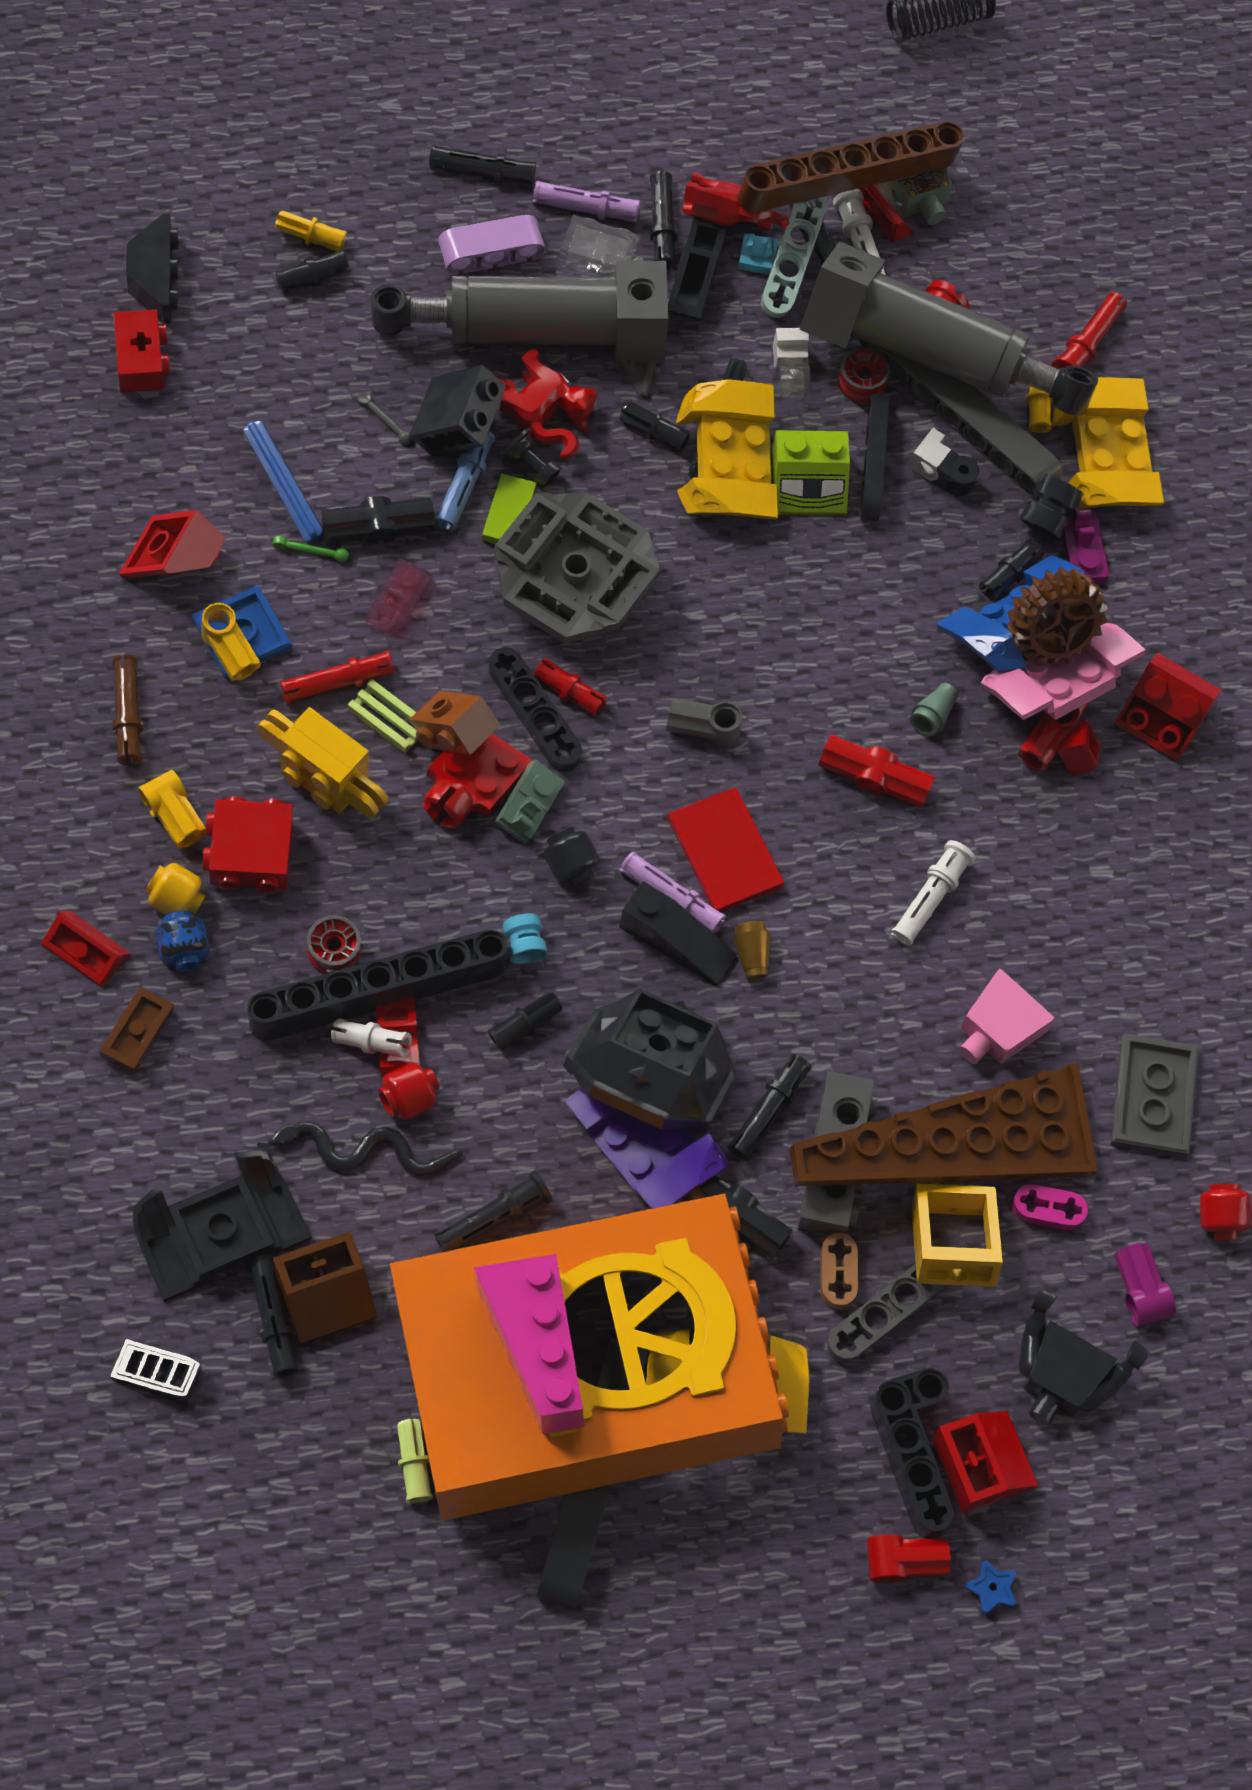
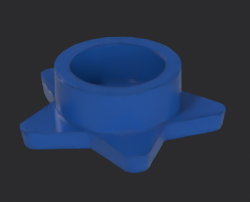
M984 1560L981 1563L979 1577L967 1582L965 1589L975 1594L980 1600L983 1614H987L998 1604L1014 1607L1016 1600L1010 1590V1586L1016 1573L1013 1570L997 1571L989 1561ZM995 1584L997 1589L992 1591L989 1585Z

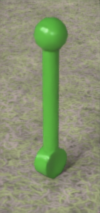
M281 536L274 537L272 544L274 548L284 550L288 548L333 557L340 563L346 562L349 558V554L344 548H339L335 551L291 542Z

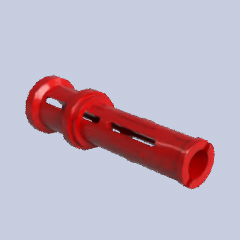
M1110 292L1080 334L1069 338L1066 343V350L1061 356L1054 358L1051 367L1056 368V371L1061 369V367L1066 368L1067 366L1083 368L1086 363L1093 361L1096 356V346L1127 307L1126 300H1123L1118 306L1123 296L1116 292Z

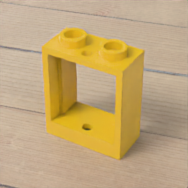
M917 1183L912 1203L917 1284L997 1287L1003 1260L995 1187ZM929 1213L983 1216L986 1249L933 1247L931 1245Z

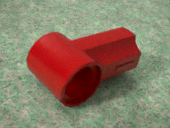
M883 1534L866 1539L870 1582L882 1583V1579L888 1578L889 1583L905 1580L906 1577L948 1576L950 1573L951 1555L947 1538L903 1539L901 1535Z

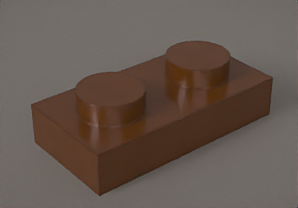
M139 986L99 1051L100 1057L135 1074L173 1013L174 1004Z

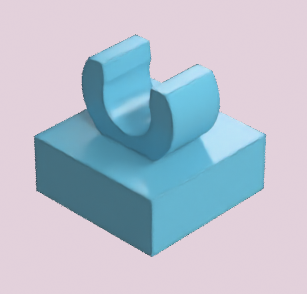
M744 234L738 269L769 275L776 257L778 239L755 236V234Z

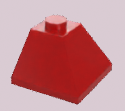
M197 510L154 515L149 520L119 575L123 578H135L210 567L219 558L220 548L226 537Z

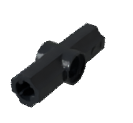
M374 496L363 500L360 506L321 510L326 543L365 539L370 544H378L377 540H384V543L393 541L397 535L435 531L434 508L431 497L392 502L388 497Z
M717 1176L685 1197V1199L691 1201L726 1194L729 1208L735 1206L740 1221L739 1237L772 1260L778 1255L793 1232L790 1227L761 1208L757 1198L748 1190L737 1184L730 1186Z

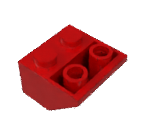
M1157 653L1148 663L1114 724L1174 760L1179 761L1222 690Z
M1008 1411L976 1413L939 1426L932 1438L962 1514L1039 1486Z

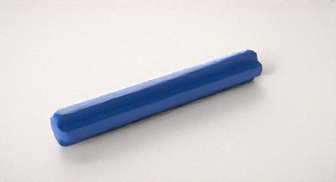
M261 421L248 423V426L244 429V434L303 540L308 544L319 541L324 535V530L265 425Z

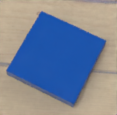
M259 585L219 602L230 606L234 610L236 623L260 663L292 649L291 641ZM205 609L191 615L192 621L200 635L202 614ZM218 621L210 624L211 628L215 630H222L228 627L225 623ZM206 644L225 679L228 678L227 672L212 647Z

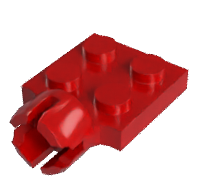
M493 733L471 755L443 751L427 770L426 776L432 779L435 784L425 794L424 810L433 821L445 810L448 815L440 823V826L448 829L458 827L470 813L475 811L488 817L516 786L529 762L533 760Z

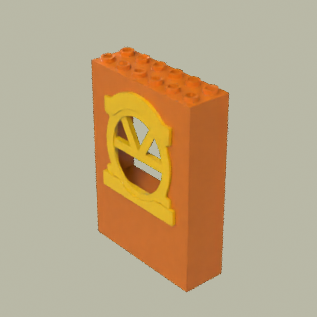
M726 1194L390 1263L441 1521L781 1448L782 1433L788 1432L786 1418L789 1417L787 1402L784 1393H778L776 1379H779L775 1356L774 1354L768 1355L766 1344L769 1341L768 1329L765 1318H759L757 1304H759V1295L755 1280H749L747 1267H750L746 1244H740L739 1241L740 1221L735 1206L729 1208ZM556 1254L564 1303L579 1287L597 1277L603 1276L630 1390L603 1389L578 1378L583 1406L584 1428L542 1434L522 1390L519 1378L508 1359L505 1347L476 1288L474 1267ZM621 1272H640L662 1280L659 1286L628 1311L620 1278ZM676 1292L681 1293L687 1301L695 1324L694 1339L690 1345L635 1330L640 1323ZM637 1347L679 1359L682 1363L670 1375L648 1386L645 1383Z

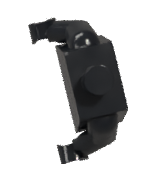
M1042 1290L1034 1296L1031 1309L1034 1312L1029 1315L1022 1336L1019 1371L1026 1378L1023 1389L1037 1397L1029 1411L1030 1417L1043 1425L1049 1426L1058 1410L1071 1417L1079 1409L1084 1412L1095 1410L1117 1393L1133 1375L1132 1370L1134 1368L1139 1370L1148 1358V1352L1146 1348L1134 1340L1128 1351L1127 1358L1121 1363L1115 1364L1117 1358L1051 1320L1047 1325L1046 1312L1051 1308L1057 1295Z

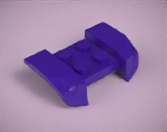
M582 1088L564 1101L609 1162L635 1194L643 1198L651 1209L677 1204L698 1187L729 1167L719 1143L715 1142L710 1134L696 1141L687 1129H659L588 1096Z

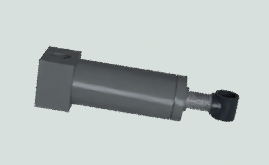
M840 241L821 266L799 330L845 349L852 338L855 337L986 392L990 391L991 394L1000 398L1005 397L1011 384L1015 386L1016 382L1025 383L1027 386H1032V388L1034 387L1037 390L1039 389V391L1050 394L1049 398L1052 399L1053 405L1064 413L1075 416L1086 413L1098 384L1097 376L1079 366L1061 367V369L1056 371V368L1054 369V367H1049L1047 364H1042L1040 361L1037 363V360L1035 361L1033 358L1030 360V357L1028 358L1029 352L1026 351L1030 334L1018 329L1015 330V328L884 275L881 272L886 260Z
M640 257L632 261H616L615 277L468 276L466 278V276H452V292H447V298L441 297V300L440 297H436V299L435 297L433 299L428 297V300L427 297H423V300L422 297H418L417 300V297L412 298L411 294H406L402 288L396 285H382L376 288L371 295L372 325L381 334L395 335L402 332L406 326H411V323H426L427 321V323L431 324L432 321V323L436 324L437 321V323L441 324L442 321V323H447V328H452V345H466L468 343V345L614 346L615 363H619L621 360H626L627 363H630V360H634V363H649V361L665 363L668 327L666 261H646Z

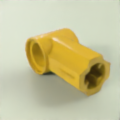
M214 603L205 608L202 614L201 627L203 641L212 647L231 681H241L251 676L254 671L260 668L261 663L236 623L234 610L224 603ZM218 621L225 623L228 627L222 630H215L211 628L210 624Z
M173 770L138 787V792L144 805H150L152 809L149 811L154 818L158 817L178 849L189 847L206 834V827L189 803L185 787Z

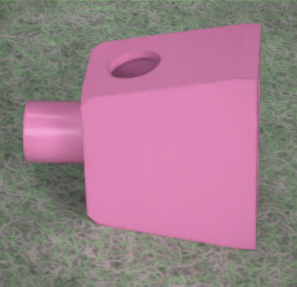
M999 969L964 1019L961 1029L970 1037L959 1047V1051L972 1064H976L987 1052L997 1062L1002 1064L1044 1035L1049 1030L1055 1017L1003 970Z

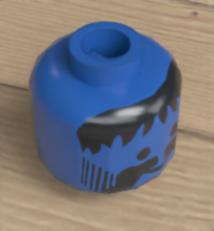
M177 911L170 913L162 919V923L156 928L155 938L163 964L176 967L177 971L187 972L198 968L199 962L208 956L210 946L205 924L202 919L193 916L191 912Z

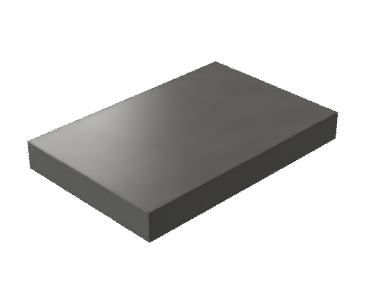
M1126 1033L1122 1034L1111 1145L1182 1157L1189 1155L1199 1046Z

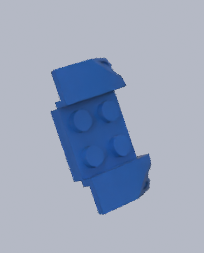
M1051 555L1025 570L1023 574L1027 584L1014 588L1010 595L996 603L984 606L979 613L964 606L937 622L936 626L940 631L968 646L997 671L1026 668L1027 665L1021 650L1017 649L1012 641L1014 638L1008 631L1007 624L1010 620L1007 612L1015 608L1012 598H1018L1023 595L1021 587L1029 588L1033 584L1032 576L1039 580L1043 579L1046 570L1054 575L1060 567L1068 572L1075 569L1082 575L1085 573L1078 566Z

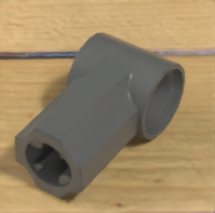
M673 698L666 731L709 739L720 748H728L734 746L740 738L742 712L738 706L731 702L709 705ZM721 722L730 723L732 727L722 728L719 727L717 724Z

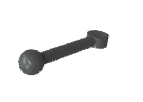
M364 391L358 394L357 401L359 405L367 406L399 436L401 444L409 445L412 443L413 439L409 437L410 432L403 431L372 402L370 393Z

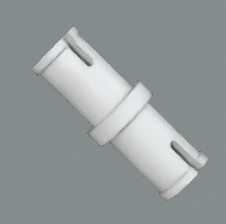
M337 1019L333 1027L340 1028L342 1032L331 1030L333 1043L359 1047L364 1053L374 1054L378 1051L405 1058L410 1050L402 1048L400 1044L412 1046L410 1033L383 1029L380 1024L373 1022L363 1025L345 1021L344 1019Z

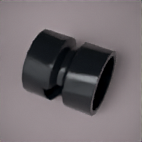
M1043 473L1033 491L1036 500L1028 501L1019 520L1053 539L1061 540L1070 522L1066 515L1067 513H1075L1084 493L1055 476Z

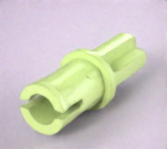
M406 1419L399 1422L397 1426L402 1457L398 1461V1465L403 1468L406 1501L407 1503L429 1501L433 1499L427 1464L430 1462L425 1452L422 1423L419 1419Z

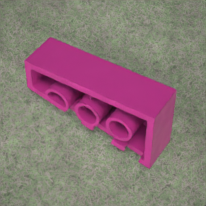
M556 1254L474 1267L476 1288L505 1347L508 1359L519 1378L522 1390L542 1434L584 1428L583 1406Z

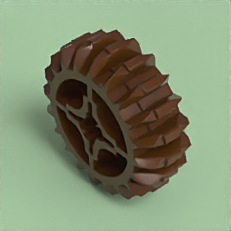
M1060 567L1055 575L1046 570L1044 578L1041 580L1032 576L1033 584L1029 588L1021 587L1023 595L1018 598H1012L1015 608L1007 612L1010 620L1007 624L1008 631L1014 638L1012 640L1017 649L1021 650L1025 657H1028L1029 660L1034 659L1040 665L1047 661L1055 666L1060 658L1069 664L1070 657L1073 654L1082 657V649L1085 646L1094 647L1092 638L1103 635L1100 626L1108 622L1105 615L1108 607L1099 586L1086 574L1082 575L1075 569L1068 572Z

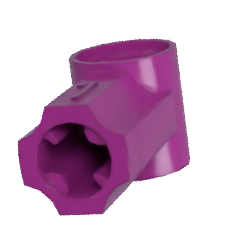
M1140 1242L1116 1251L1114 1257L1127 1291L1125 1303L1127 1310H1132L1133 1316L1130 1319L1133 1325L1137 1327L1175 1317L1176 1305L1173 1293L1167 1283H1162L1148 1243L1143 1244Z

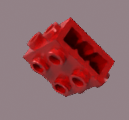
M236 796L227 797L225 800L216 799L214 813H207L206 835L212 836L211 848H204L202 865L203 871H209L210 885H217L224 890L251 887L266 893L276 892L279 889L288 890L293 831V804H286L278 799H267L264 802L247 801L242 797Z

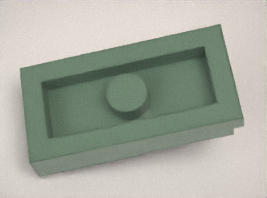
M538 760L529 762L494 823L518 841L526 844L533 837L565 781Z

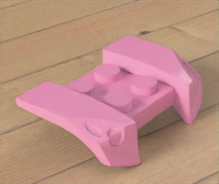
M1105 623L1100 626L1103 635L1092 638L1094 647L1085 646L1082 649V657L1077 654L1071 655L1069 664L1061 658L1055 666L1047 661L1040 665L1034 659H1028L1025 661L1026 668L1008 671H997L994 669L990 675H986L983 678L981 688L987 695L990 693L995 695L1023 720L1042 710L1056 720L1116 688L1115 678L1121 676V668L1144 656L1145 649L1118 625Z

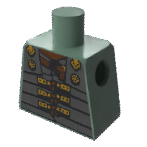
M947 168L878 184L903 217L922 212L929 225L937 224L946 217V212L942 205L948 202L952 188Z

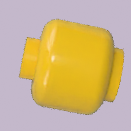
M170 863L166 868L160 865L145 890L149 894V905L164 915L177 911H188L194 916L205 898V895L199 892L202 886L201 878L177 863Z

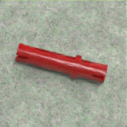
M389 651L356 660L355 657L347 659L348 663L287 680H280L286 704L352 684L355 687L363 685V681L395 674L394 666L389 663L392 662Z

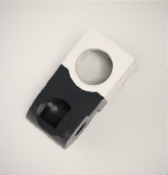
M932 428L914 451L909 468L955 496L968 495L973 490L979 475L977 462L968 456H959L956 452L943 445L942 442L945 435Z

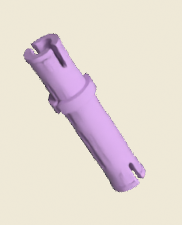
M541 181L536 182L533 194L534 204L597 215L598 219L603 220L609 217L636 223L640 209V200L612 196L608 191H602V193L589 192Z
M634 851L623 861L619 870L622 874L638 884L644 881L676 900L713 934H716L724 923L726 915L700 899L698 892L695 890L689 891L662 871L646 862Z

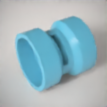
M520 914L510 917L503 922L504 936L510 940L508 953L513 964L539 961L547 955L546 942L540 937L542 925L537 914Z

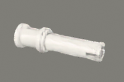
M854 189L838 194L833 199V205L842 217L843 224L841 227L843 234L851 238L855 248L864 252L867 249L869 254L880 258L870 231L873 221L871 216L866 214L862 204L864 199L862 191ZM883 267L881 273L884 274V275H886L885 270H884V267Z
M953 840L945 844L944 854L938 863L931 865L927 871V882L912 901L896 927L892 929L891 935L906 946H911L945 894L956 890L959 885V877L966 867L972 866L976 860L973 852L965 845Z

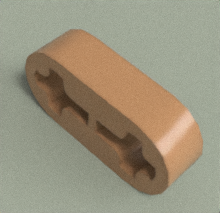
M838 1232L829 1235L821 1247L820 1294L825 1305L831 1309L841 1310L849 1307L857 1295L858 1249L856 1242L851 1236ZM835 1243L842 1244V1249L849 1251V1254L844 1255L842 1267L836 1266V1255L828 1251L833 1250ZM836 1275L842 1276V1287L849 1289V1292L844 1294L843 1299H837L836 1293L829 1291L836 1282Z

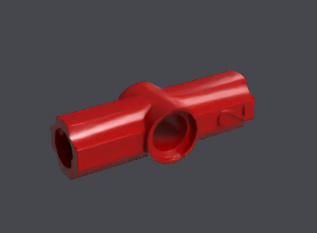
M1092 701L1060 717L1066 723L1054 720L1045 712L1018 752V756L1022 759L1024 765L1034 771H1045L1057 754L1060 745L1074 729Z
M832 734L828 738L818 766L854 780V784L862 791L869 789L872 791L871 794L875 796H882L886 793L920 808L923 807L935 778L933 775L899 762L897 756L886 748L872 746L866 749Z

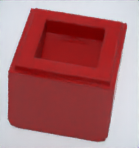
M1086 719L1080 720L1060 745L1058 753L1071 775L1095 771L1098 767L1100 742Z

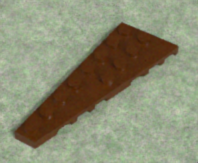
M1071 1063L1067 1067L1050 1072L1043 1071L1033 1077L1016 1082L1015 1080L1005 1082L1001 1086L981 1092L977 1090L932 1103L926 1108L912 1112H901L895 1114L894 1117L874 1123L873 1121L866 1122L859 1127L839 1133L832 1132L794 1143L789 1149L795 1187L1092 1177L1098 1172L1079 1063Z

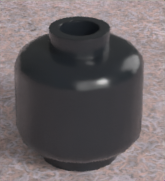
M571 827L547 840L549 846L544 850V858L558 882L572 881L575 887L594 877L592 869L598 865L600 858L585 831L575 832L574 828Z

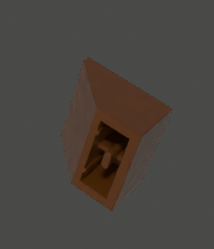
M351 1231L273 1258L277 1281L301 1345L378 1318L365 1269Z

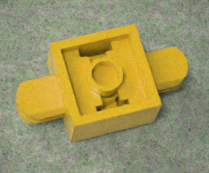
M308 707L295 723L277 710H271L267 714L266 720H262L256 726L259 736L280 752L281 771L284 779L296 788L303 786L311 792L312 799L323 809L328 810L331 807L340 814L350 804L367 818L371 819L379 812L378 808H383L389 799L385 791L369 779V751L311 707Z

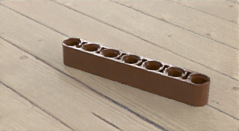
M944 121L756 164L749 167L745 172L737 196L738 202L747 211L761 212L952 166L964 142L965 134L956 123Z

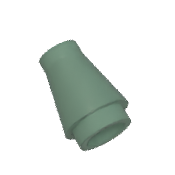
M941 683L935 691L912 708V715L910 717L913 728L925 736H933L935 733L941 732L953 704L958 698L957 690L948 683Z

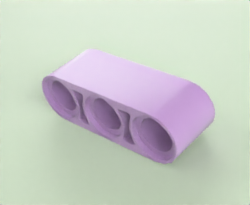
M520 215L455 227L444 231L438 238L447 272L451 275H458V271L468 273L493 268L494 264L500 267L527 262V258L537 260L546 251L537 219L532 215Z

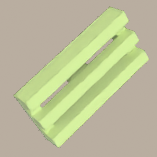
M371 679L367 683V688L365 690L362 689L357 694V698L355 700L352 699L347 704L348 711L406 754L418 741L416 737L417 730L371 695L374 694L409 722H411L409 719L416 712ZM363 703L367 704L408 735L409 738L407 740L380 721L362 707Z

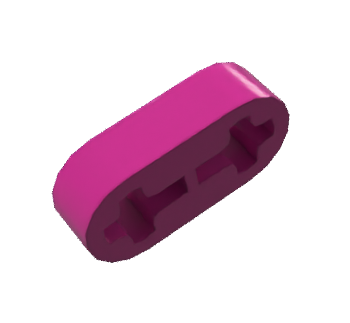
M1027 1184L1020 1187L1014 1195L1012 1211L1023 1222L1072 1231L1079 1228L1086 1219L1088 1205L1085 1199L1077 1193ZM1031 1195L1034 1196V1203L1047 1207L1036 1206L1033 1212L1027 1211V1205L1020 1201H1025L1026 1197ZM1066 1203L1073 1204V1211L1079 1212V1214H1075L1072 1220L1065 1218L1066 1214L1064 1211L1053 1209V1207L1062 1209Z

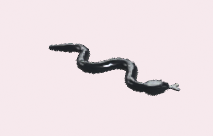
M310 1121L282 1126L274 1132L275 1134L270 1142L257 1143V1147L263 1148L262 1151L267 1152L271 1146L292 1144L298 1139L300 1134L307 1133L313 1137L318 1153L326 1165L335 1171L349 1172L361 1166L379 1142H388L393 1147L396 1157L405 1171L416 1176L439 1172L463 1154V1151L458 1148L455 1151L430 1160L429 1163L420 1164L414 1160L407 1140L399 1131L389 1127L371 1129L360 1140L351 1155L343 1157L335 1152L326 1131L316 1122Z

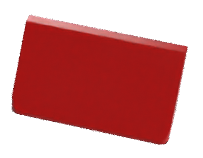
M877 184L859 188L864 196L862 201L864 208L890 242L895 243L912 234L911 228Z
M72 911L59 912L41 942L42 946L100 987H103L131 954Z

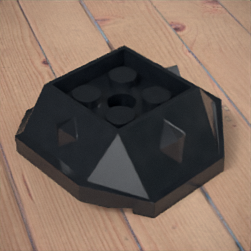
M641 989L634 991L617 1002L594 1009L570 1049L563 1065L570 1075L573 1074L578 1084L588 1096L659 1129L684 1130L692 1128L695 1132H707L736 1075L717 1023L690 1012L684 1001L671 1003Z

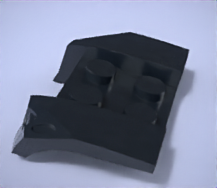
M266 1151L235 1152L239 1177L168 1206L162 1189L158 1184L134 1206V1230L142 1254L163 1302L201 1287V1280L246 1262L255 1256L262 1255L271 1250H274L276 1255L312 1239L277 1164Z

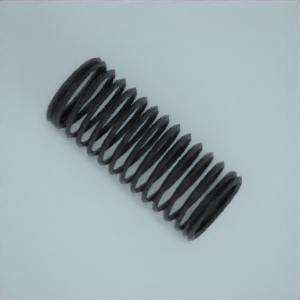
M889 0L886 6V17L893 37L898 42H902L906 39L910 40L911 36L917 38L918 35L924 36L925 33L931 34L932 31L938 32L939 29L945 31L946 27L952 29L953 25L959 27L960 23L966 25L967 22L973 23L974 20L980 21L981 18H992L996 10V0H985L987 12L983 8L981 0H960V3L959 0H953V5L951 0H946V7L944 1L939 0V9L936 1L932 0V11L928 0H924L925 13L921 0H915L918 4V15L914 7V0H905L904 2L902 0ZM907 1L911 6V16L913 24L915 25L916 35H914L912 32V21L910 18L909 11L907 9ZM893 4H895L897 7V20L899 28L901 29L902 38L898 34L896 26L894 24ZM975 6H976V8H977V10H978L979 18L976 17V9H975ZM968 7L972 15V20L969 19ZM961 9L964 13L965 22L962 21ZM954 11L957 15L958 24L955 23ZM947 12L951 20V25L948 24ZM940 14L943 18L944 27L941 26ZM933 16L936 20L937 29L934 28ZM926 17H927V21L929 22L930 31H928V30L926 29V28H927ZM919 19L923 27V33L919 30Z

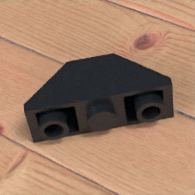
M163 213L127 243L126 251L128 293L148 310L157 309L158 319L163 323H171V310H178V289H171V280H178V258H172V250L179 249L178 228H171L170 213Z

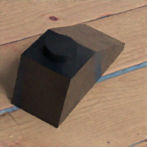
M644 881L641 882L622 910L619 925L621 929L716 986L737 957V954L676 900Z

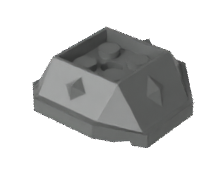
M537 492L495 544L494 553L503 605L564 644L618 630L658 578L660 572L649 531L588 493L552 495L551 492ZM570 569H579V570H581L583 573H581V574H573V573L569 572L568 570H570Z

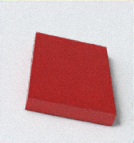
M736 787L668 813L667 820L712 908L722 912L783 888L784 881Z

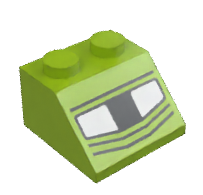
M776 430L771 453L773 484H777L778 514L847 515L850 471L848 431Z

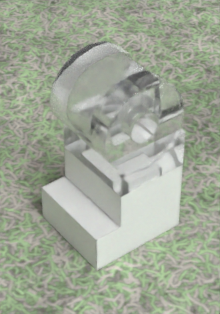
M776 328L773 355L778 396L780 398L809 396V334L799 330L800 328Z

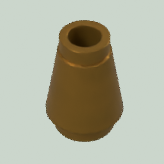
M750 921L736 925V934L732 937L745 972V978L749 980L768 977L771 931L766 930V923L764 921Z

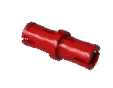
M544 658L539 663L534 672V676L539 682L560 694V699L565 702L571 701L593 717H597L599 714L597 711L601 712L607 703L608 697L582 682L581 676L576 673L571 675L547 658Z

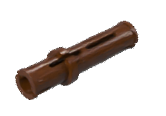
M124 654V664L121 663L120 655L113 658L116 719L112 723L113 731L117 735V762L127 766L131 765L130 756L133 757L134 765L142 760L140 754V733L143 731V722L139 718L137 658L130 654Z

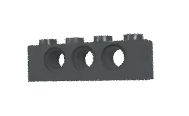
M828 1071L823 1084L814 1137L853 1129L866 1123L868 1117L874 1118L879 1097L877 1094H872L874 1080ZM847 1113L854 1118L855 1123L851 1125L843 1124L838 1120L837 1115ZM863 1184L829 1185L840 1189L843 1195L840 1198L829 1197L823 1189L826 1186H805L797 1229L831 1235L838 1232L846 1233L848 1227L855 1228L859 1204L853 1203L855 1190L861 1191Z

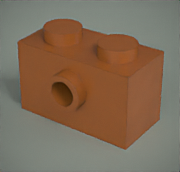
M440 690L409 719L417 730V739L426 748L469 755L500 726V723L482 696Z

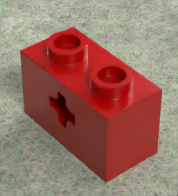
M157 309L113 312L120 392L164 390L163 376H170L168 354L161 355L160 346L167 345L166 323L158 324Z

